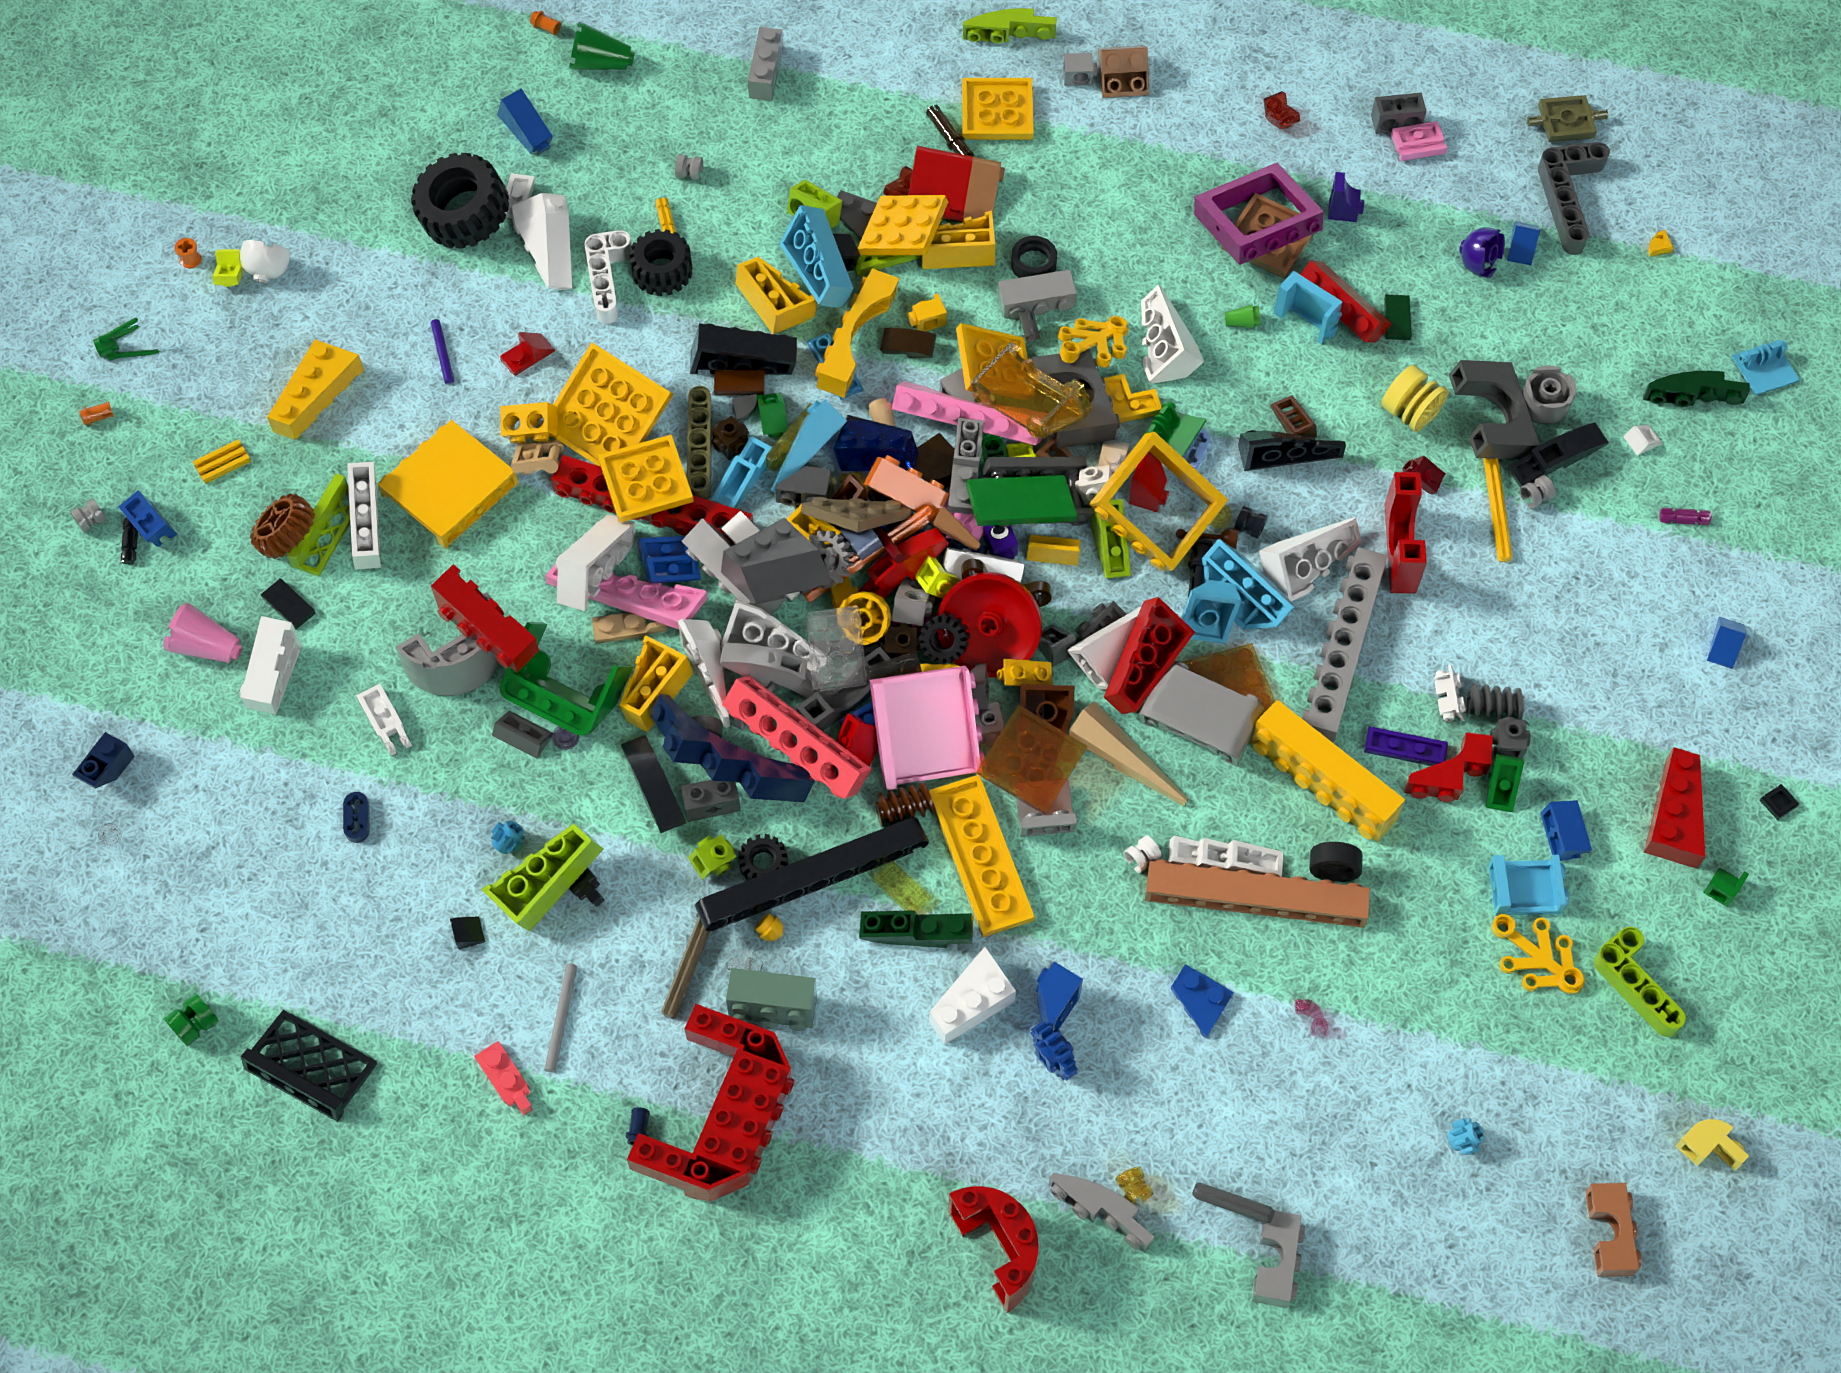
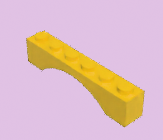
M873 268L868 277H863L859 287L860 293L854 294L850 306L852 308L850 311L846 310L843 316L842 328L838 327L833 337L834 343L832 346L828 345L825 351L824 363L820 362L817 366L815 377H818V389L845 398L853 382L856 367L850 345L852 339L867 321L889 310L897 294L899 278Z

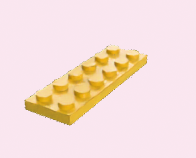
M976 775L929 790L935 814L982 938L1033 922L1035 916L981 777Z

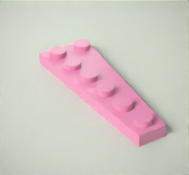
M555 564L545 575L546 584L557 587L558 569H556ZM612 571L608 580L603 579L598 585L600 591L596 597H589V599L679 629L678 621L694 617L707 600V591L677 584L674 588L664 586L662 583L650 584L649 582L637 580V576L633 575L615 576Z

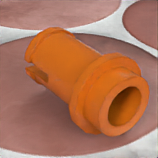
M534 11L531 15L530 23L536 29L539 27L552 35L557 34L561 29V22L546 16L543 11Z
M109 401L87 409L84 406L83 410L79 411L84 425L89 424L92 426L93 422L114 417Z

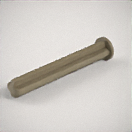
M698 913L696 914L697 922L661 1010V1013L667 1018L675 1019L677 1017L710 933L705 930Z

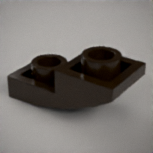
M884 328L880 351L883 354H906L909 358H932L936 335L913 329Z

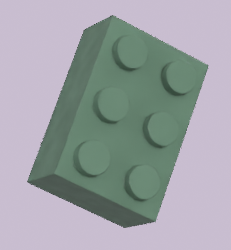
M731 968L726 996L729 1016L748 1023L750 1021L761 1022V1025L769 1028L778 1027V1024L789 1025V1028L795 1031L813 1028L817 1002L816 978Z

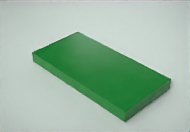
M1064 475L967 479L966 489L977 526L1076 521L1077 513Z

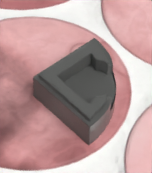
M756 394L732 399L737 422H744L757 407Z

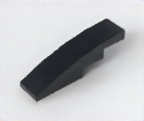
M643 735L621 744L645 803L660 833L686 824L647 736Z

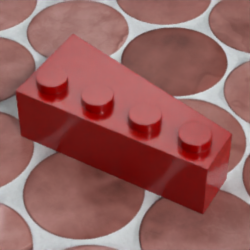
M453 564L431 585L439 609L437 613L446 622L452 621L456 624L457 629L462 635L467 638L469 636L474 638L477 645L484 652L488 653L490 651L496 656V660L503 667H510L518 672L539 651L536 638L511 615L505 618L499 604L492 598L486 601L483 594L478 590L479 586L471 579L466 583L460 577L459 573L461 570Z
M1159 597L1143 602L1104 695V698L1122 715L1137 712L1195 633Z

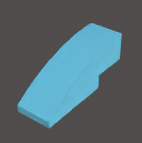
M750 436L741 454L734 457L711 500L736 509L775 456L776 451L773 447Z

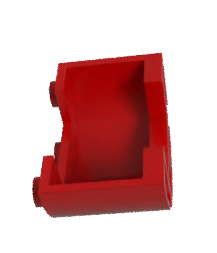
M971 1186L949 1193L948 1213L962 1237L988 1223L1010 1262L994 1270V1274L999 1282L992 1285V1289L1006 1313H1008L1025 1298L1034 1279L1039 1248L1034 1222L1020 1202L1001 1190L984 1186Z

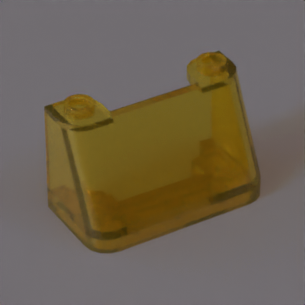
M1010 342L970 382L975 392L973 396L980 404L984 405L986 403L1026 428L1035 438H1046L1085 419L1092 412L1090 401L1082 383L1073 379L1065 385L1036 369L1030 358L1027 360L1023 359L1018 353L1021 350L1020 346L1013 342Z

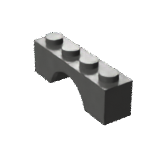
M878 647L860 660L854 671L842 683L827 692H816L796 706V711L820 730L824 731L872 696L870 680L896 676L897 665L881 647Z

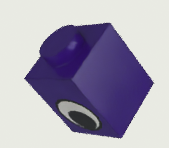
M984 526L983 538L991 555L1014 559L1015 556H1018V542L1011 526Z

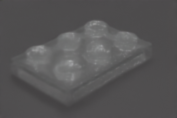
M856 605L806 613L812 690L820 692L867 685L860 608Z

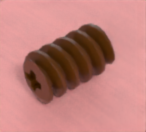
M924 783L919 784L918 791L913 785H910L908 794L903 788H899L897 797L892 790L888 791L887 799L882 793L877 794L875 806L881 828L884 827V819H887L893 825L895 816H898L900 821H904L905 814L913 818L916 815V811H919L924 818L926 817V809H929L934 815L932 798Z

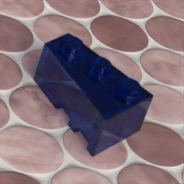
M847 415V422L842 426L833 447L841 471H870L877 457L885 459L887 455L900 462L899 467L907 471L909 467L913 469L919 453L912 431Z

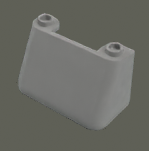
M1175 661L1150 693L1139 713L1141 723L1152 728L1158 723L1159 729L1163 731L1166 729L1211 750L1214 755L1218 756L1219 752H1221L1220 755L1226 758L1225 762L1237 767L1253 736L1256 722L1263 715L1265 708L1261 705L1262 700L1251 694H1247V696L1241 695L1189 671V667L1186 664Z

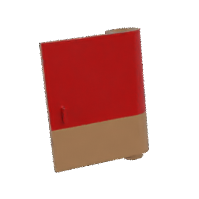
M917 145L908 195H946L948 204L942 216V219L962 223L964 218L970 216L972 219L983 217L985 212L991 210L993 216L998 181H1003L1005 168L1001 167V162Z

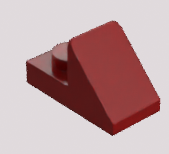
M519 332L520 344L500 355V360L514 377L555 352V349L541 333Z

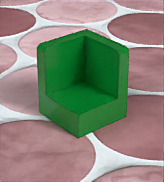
M1718 868L1703 893L1728 908L1749 873L1744 871L1738 879L1722 868Z

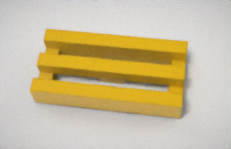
M238 439L193 461V464L206 484L251 462ZM242 455L241 457H239V458H237V459H235V460H233V461L227 463L228 461H230V460H232V459H234V458H236V457ZM218 466H221V467H219V468H217V469H215V470H213V471H211V472L205 474L206 472H208V471H210V470H212V469H214V468H216V467H218Z

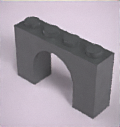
M1089 349L1080 353L1079 358L1074 363L1062 361L1059 353L1032 357L1030 374L1036 392L1048 384L1061 383L1082 393L1090 401V404L1083 408L1052 414L1050 431L1056 448L1115 440L1116 430L1120 427L1119 416L1114 414L1112 409V398L1105 391V380L1103 377H1100L1098 365L1095 363L1096 359H1093Z
M1460 360L1449 373L1455 395L1487 398L1501 409L1506 423H1481L1469 436L1475 457L1521 459L1530 454L1531 450L1539 446L1540 443L1512 362Z

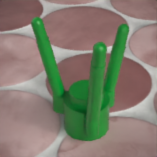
M133 318L93 340L101 358L107 356L109 361L116 358L158 354L160 351L154 349L116 353L115 350L119 349L116 339L138 329V325H133L138 322L137 318Z

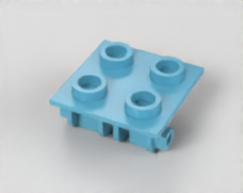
M1778 339L1775 342L1763 344L1762 346L1732 355L1747 383H1750V388L1755 396L1800 381L1784 355V351L1788 348L1786 341Z

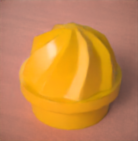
M767 913L754 930L759 933V938L766 941H775L782 936L783 924L777 915L773 917L770 913Z

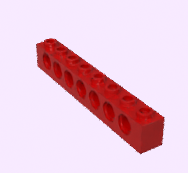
M563 455L559 462L558 470L551 478L554 492L560 497L569 498L570 496L579 499L585 505L591 506L596 504L602 506L604 510L610 513H616L609 490L601 492L603 489H608L601 466ZM694 495V502L632 519L650 521L655 527L663 528L666 526L672 528L680 535H687L698 524L695 520L703 518L721 532L733 545H735L733 541L719 527L726 525L739 511L754 524L753 514ZM674 511H678V512H679V513H677V514H671V513L674 512Z

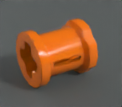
M182 238L175 244V252L180 256V263L185 268H195L201 263L202 257L197 252V244L193 239Z

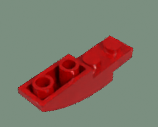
M937 528L907 539L897 545V548L904 556L903 562L896 563L887 552L867 570L871 578L858 593L862 591L872 592L885 599L900 585L906 576L914 581L916 579L915 575L927 556L936 558L942 553L949 542Z

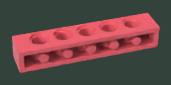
M750 675L737 678L722 703L729 710L731 716L749 725V729L753 733L762 735L774 749L788 755L792 763L806 769L814 780L823 782L839 798L847 799L857 795L872 768ZM753 703L756 706V712L753 709ZM773 718L777 723V728L773 725ZM793 734L797 737V744L793 739ZM814 750L818 754V759H816L813 754ZM834 765L838 768V775L834 771Z

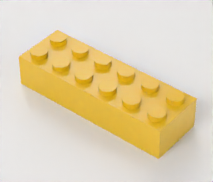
M1276 700L1257 720L1251 740L1254 750L1259 755H1266L1272 759L1279 771L1283 773L1287 771L1292 775L1298 786L1303 789L1308 788L1315 793L1316 799L1325 806L1330 805L1334 808L1341 820L1347 823L1351 822L1358 827L1359 833L1364 838L1373 839L1375 842H1378L1397 821L1405 799L1279 700Z

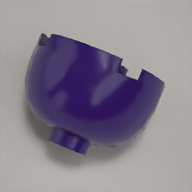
M1482 227L1473 230L1461 242L1459 252L1463 264L1468 271L1486 278L1494 274L1497 268L1491 269L1497 258L1502 259L1504 254L1505 237L1504 234L1499 233L1501 230ZM1485 262L1490 263V267L1485 268Z

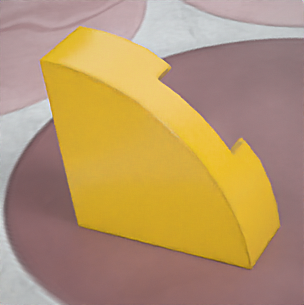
M1666 230L1657 232L1648 246L1649 257L1671 253L1674 250Z

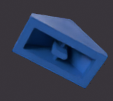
M1514 222L1507 261L1526 265L1532 264L1540 233L1539 226Z
M1718 617L1707 661L1733 669L1746 636L1745 625Z

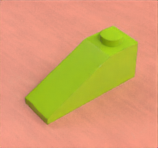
M1123 499L1110 500L1109 503L1124 515ZM1095 512L1090 518L1091 530L1104 577L1131 576L1127 538L1117 535L1112 529L1114 526L1107 520L1104 521L1097 517L1098 514Z

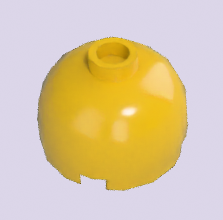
M862 591L852 594L842 602L838 610L837 622L841 626L846 639L855 644L868 645L877 642L886 634L891 625L892 614L889 605L881 596L872 592Z

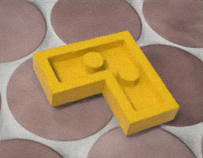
M1125 374L1104 378L1105 391L1112 398V409L1114 414H1118L1120 423L1156 416L1161 411L1162 406L1156 389L1131 394Z

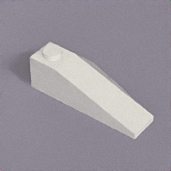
M1350 518L1277 542L1260 550L1264 575L1280 588L1290 601L1310 593L1315 588L1312 582L1319 575L1325 578L1330 573L1328 567L1334 560H1344L1361 543L1357 519Z

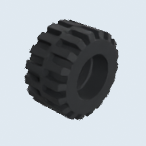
M655 229L653 233L650 231L645 232L644 237L639 236L637 243L633 242L632 250L629 253L632 276L635 284H639V288L642 291L646 288L647 294L650 295L654 291L657 292V296H662V292L672 295V290L676 289L679 292L682 290V284L687 286L689 283L688 278L691 279L693 268L690 247L684 237L680 238V234L677 232L672 234L667 229L664 232H661L660 229ZM662 258L672 260L665 265L651 264L654 260Z

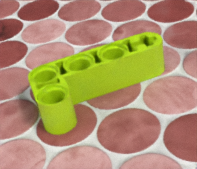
M1626 927L1601 947L1594 958V966L1657 1033L1664 1037H1672L1676 1035L1685 1023V1013L1632 959L1644 944V935L1635 927ZM1623 940H1629L1634 947L1627 946ZM1603 956L1611 957L1614 963L1607 962ZM1623 976L1630 977L1634 984L1626 982ZM1644 997L1651 998L1654 1005L1648 1004Z

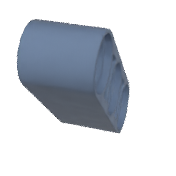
M836 525L846 542H850V547L861 561L883 547L873 529L855 532Z

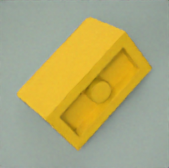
M1029 535L1027 561L1078 566L1081 540Z

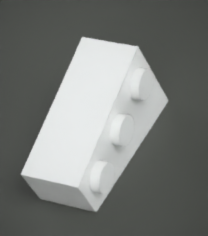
M261 616L245 682L240 689V698L247 709L277 714L302 648L292 622Z

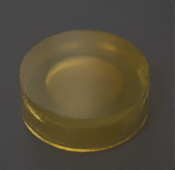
M1224 505L1210 525L1215 528L1227 526L1232 517L1231 509Z

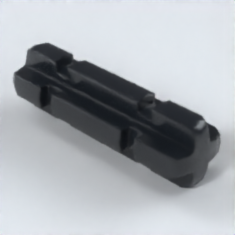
M126 517L123 522L124 532L122 534L120 561L123 564L130 565L134 564L137 552L135 549H137L138 531Z

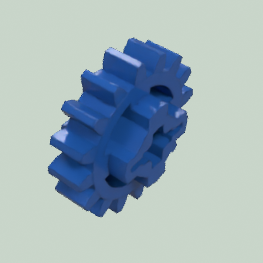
M1041 1022L1032 1028L1031 1035L1034 1038L1032 1040L1035 1043V1054L1038 1060L1047 1068L1048 1072H1055L1057 1077L1060 1076L1063 1081H1067L1077 1074L1078 1068L1075 1065L1076 1061L1072 1053L1074 1049L1070 1042L1061 1034L1060 1030H1053L1051 1025L1048 1026L1046 1022Z

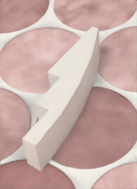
M1173 836L1170 839L1168 861L1171 864L1178 865L1193 863L1203 868L1218 866L1227 871L1249 870L1253 874L1260 875L1275 873L1282 877L1283 852L1232 840L1228 844L1207 838L1195 841Z

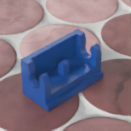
M139 490L118 506L147 542L151 541L157 547L162 545L161 537L166 535L171 539L177 535L152 502Z
M1578 800L1550 802L1540 812L1552 855H1559L1560 861L1581 858L1580 854L1589 853L1592 850Z

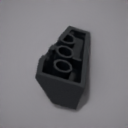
M1250 430L1240 434L1238 448L1244 471L1343 458L1346 443L1345 441L1275 431Z

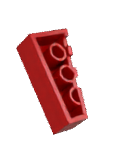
M1673 747L1665 762L1644 853L1698 869L1705 859L1701 760L1699 754Z

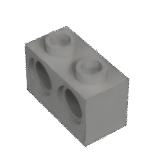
M904 578L895 596L892 621L923 626L926 617L931 618L932 609L935 608L937 597L926 593L916 579L913 581L910 578Z

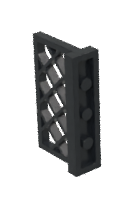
M282 1010L251 1050L247 1048L241 1055L244 1070L336 1122L340 1120L344 1114V1108L377 1065V1061L285 1010ZM284 1020H287L295 1025L296 1032L279 1036L278 1029ZM309 1035L318 1037L319 1045L302 1049V1037ZM298 1040L299 1050L282 1053L280 1042ZM277 1043L279 1054L265 1056L260 1053L266 1045ZM337 1048L342 1051L343 1058L326 1062L325 1050ZM321 1052L323 1063L305 1065L304 1055ZM301 1056L302 1067L295 1069L285 1067L284 1059ZM361 1061L367 1065L362 1072L349 1075L347 1064ZM340 1065L345 1066L346 1076L329 1079L327 1068ZM324 1069L326 1080L315 1083L308 1080V1072ZM348 1082L349 1089L342 1098L331 1092L330 1086Z

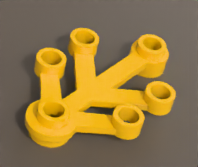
M1111 316L1106 322L1078 318L1075 321L1074 329L1068 326L1061 327L1058 338L1063 341L1059 353L1062 361L1074 363L1079 358L1080 353L1097 345L1098 349L1095 363L1100 367H1109L1112 356L1117 359L1125 358L1127 347L1124 345L1123 336H1126L1128 333V322L1120 316ZM1089 329H1094V330H1100V331H1099V332H1096V331H1088V330H1089ZM1073 337L1084 339L1079 343L1072 341ZM1110 337L1113 338L1114 342L1111 355L1107 345V339Z
M1500 914L1495 917L1491 925L1493 934L1501 939L1507 938L1530 956L1528 958L1504 956L1499 963V968L1503 973L1511 974L1515 970L1547 969L1553 974L1538 977L1532 973L1526 974L1522 979V987L1530 992L1540 987H1559L1564 993L1575 994L1583 988L1585 979L1582 972L1574 967L1571 952L1573 942L1569 936L1560 935L1555 941V948L1561 955V966L1553 960L1548 932L1550 923L1547 919L1537 918L1532 925L1534 933L1537 934L1538 948L1515 930V921L1511 916ZM1543 923L1546 929L1539 930L1536 924ZM1498 925H1505L1507 927V931H1500L1498 929ZM1565 940L1568 943V947H1561L1559 941ZM1510 961L1513 964V968H1506L1503 962ZM1566 977H1571V978H1573L1574 981H1575V984H1573V985L1568 984V983L1565 981V978H1566ZM1526 979H1533L1536 985L1529 986L1526 983Z

